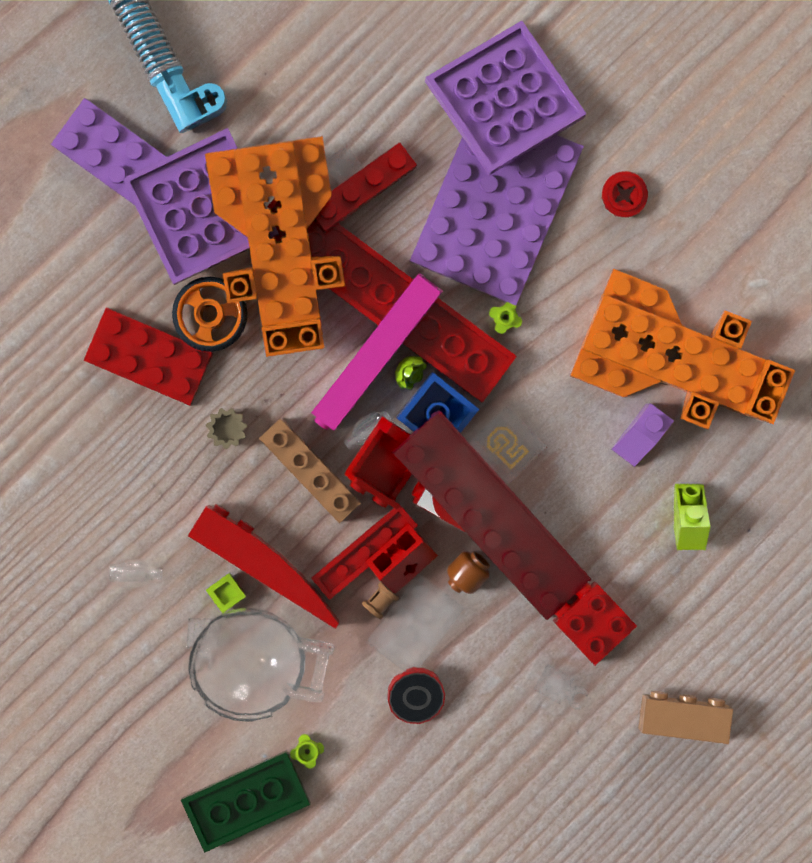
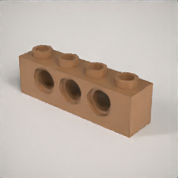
M279 419L259 438L339 524L361 504V501L283 419Z

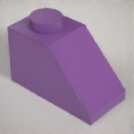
M645 404L611 450L635 467L658 443L674 420L653 404Z

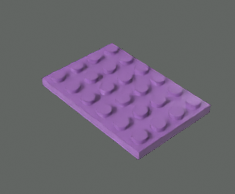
M556 135L489 176L462 137L410 262L496 299L517 305L584 146Z

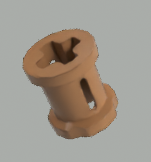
M380 581L378 583L379 588L368 601L364 600L362 603L379 620L384 617L383 613L392 602L400 599L397 594H394Z

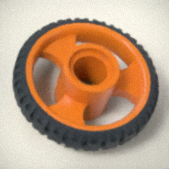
M201 277L185 285L176 296L172 310L173 324L180 338L189 346L206 352L220 351L234 344L242 335L247 323V305L245 301L220 304L213 299H203L200 294V288L216 287L225 291V285L222 278ZM184 304L195 307L194 318L200 325V328L194 335L189 333L183 321ZM207 307H215L217 310L216 319L212 322H206L203 319V311ZM226 316L236 317L237 321L233 330L226 337L214 341L212 330L219 328L224 323Z

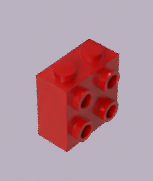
M594 581L591 585L587 582L576 593L578 597L571 604L566 602L555 613L557 617L553 619V622L596 666L637 625Z

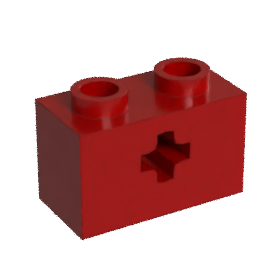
M408 523L366 561V564L377 578L396 594L438 555L427 541Z

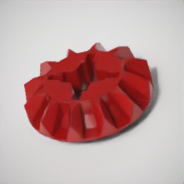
M622 171L613 174L607 179L603 185L601 199L606 210L614 214L615 217L629 218L638 214L645 207L648 199V189L640 176L632 172ZM634 187V190L629 195L630 202H627L625 199L617 203L615 202L620 194L619 188L625 191Z

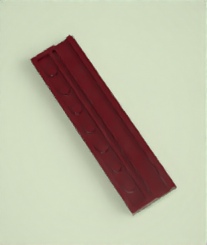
M438 410L433 413L424 425L417 428L392 452L545 620H548L588 581L592 580L441 411Z

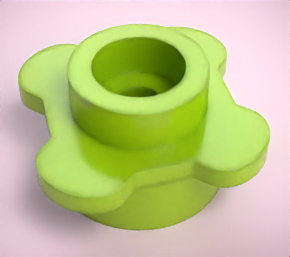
M506 302L501 307H492L490 309L489 316L494 319L497 333L504 334L509 328H519L521 326L522 318L517 315L516 305ZM503 315H508V319L504 320Z
M302 734L298 739L299 743L296 748L291 750L290 756L293 760H298L306 768L310 769L315 767L317 757L324 752V745L321 742L316 743L311 740L308 734ZM305 749H309L310 753L306 754Z

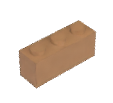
M651 691L650 695L642 694L638 729L643 734L729 744L733 709L725 705L726 701L722 699L708 698V702L697 701V697L680 694L679 699L668 698V693Z

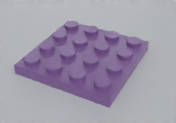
M523 21L511 26L425 78V83L489 176L581 121L586 116V112Z
M228 128L122 178L174 285L249 250L248 237L214 213L205 153L237 149ZM274 226L273 232H269L270 237L279 235L276 226Z

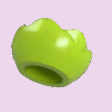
M409 356L405 357L398 364L395 370V379L400 388L412 390L414 383L422 380L423 370L427 368V365L422 361L423 358Z

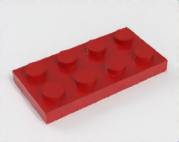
M105 308L83 361L191 406L213 353L197 350L177 337Z

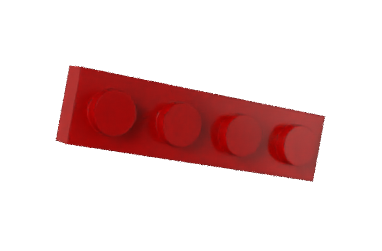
M399 142L331 191L332 196L314 221L325 234L416 169V162Z
M400 504L398 509L393 508L314 574L311 579L329 600L332 599L369 567L366 561L408 523L415 529L418 526L417 523Z

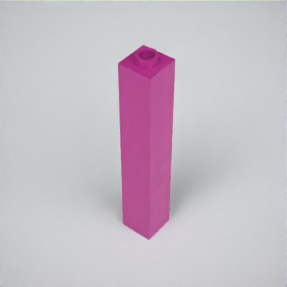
M421 273L415 277L311 412L316 416L314 421L326 430L331 428L333 431L338 428L443 291Z

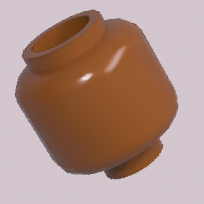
M477 551L462 552L447 568V574L450 578L448 584L457 593L463 591L467 594H473L490 577L488 561Z

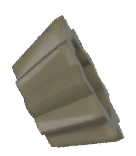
M220 408L218 414H210L211 422L206 424V427L210 430L207 437L214 439V446L222 444L224 449H228L231 444L238 446L239 439L246 438L243 430L248 425L242 422V414H235L233 408L227 412Z

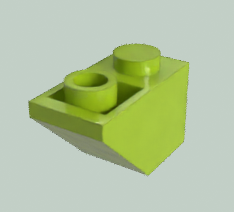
M675 484L674 534L677 550H706L710 532V521L704 484Z

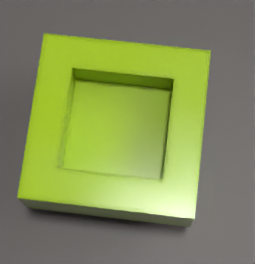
M230 572L206 589V592L222 613L247 596Z

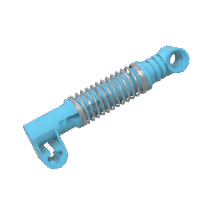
M108 0L111 9L116 10L114 15L119 16L117 21L122 22L120 27H125L123 32L128 33L126 38L131 39L129 44L134 45L132 50L137 51L135 56L140 57L138 62H144L141 68H147L144 73L149 74L147 77L148 82H150L151 86L157 88L179 133L190 131L220 116L225 111L227 99L220 86L207 83L190 91L182 75L184 70L182 64L176 58V53L172 52L173 47L170 46V41L167 40L164 29L158 23V18L155 17V12L152 11L149 0ZM212 94L216 98V105L211 106L210 103H207L208 95ZM198 97L201 98L207 110V113L203 115L194 100Z

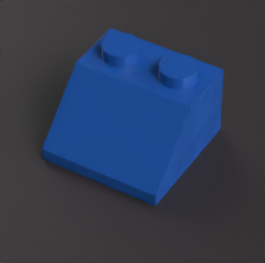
M431 372L396 418L414 432L417 428L424 425L433 413L439 410L461 433L479 409L435 373Z

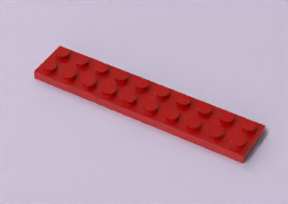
M273 198L267 208H270L272 212H277V207H281V201H276ZM313 220L307 228L311 257L341 256L345 286L328 289L376 325H379L414 279L340 224H337L324 234ZM276 226L279 235L275 239L276 241H282V236H286V232L280 231L279 226ZM439 298L403 343V345L423 358V360L481 403L484 402L517 357Z

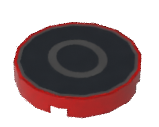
M412 667L406 669V672L397 674L388 686L387 699L391 712L399 720L410 724H421L430 721L439 714L444 706L445 691L442 682L434 672L426 668Z

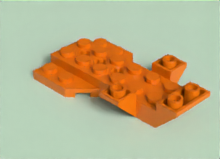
M323 136L205 153L214 213L248 237L252 261L251 267L223 273L227 303L258 298L266 357L325 348L317 290L345 286L341 256L311 257L307 228L332 196ZM266 166L270 167L271 171H276L277 177L272 178V183H267L265 178L260 177V172H264V167ZM274 196L276 201H281V207H277V212H272L270 208L265 207V202H269L268 197ZM274 226H279L280 231L286 232V236H282V241H276L275 237H270L269 232H273Z
M613 269L570 376L620 397H626L662 382L686 392L680 419L709 430L718 405L736 413L774 424L795 370L740 349L752 323L751 320L724 310L711 335L708 337L682 326L667 290ZM622 326L624 328L623 331L626 332V337H621L619 340L614 339L616 334L612 333V329ZM648 336L653 346L643 351L641 350L642 345L639 344V340L645 339ZM675 347L677 349L676 353H679V358L673 359L670 362L668 360L669 356L666 355V350H672Z

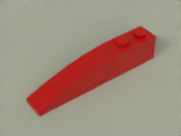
M215 504L214 507L210 505L205 507L189 532L188 537L331 627L337 628L340 621L319 592L280 552L253 533L255 528L241 519L238 523L228 517L230 512L218 504Z

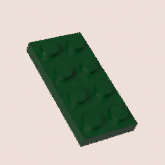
M287 750L181 798L182 805L204 853L309 806L311 803Z

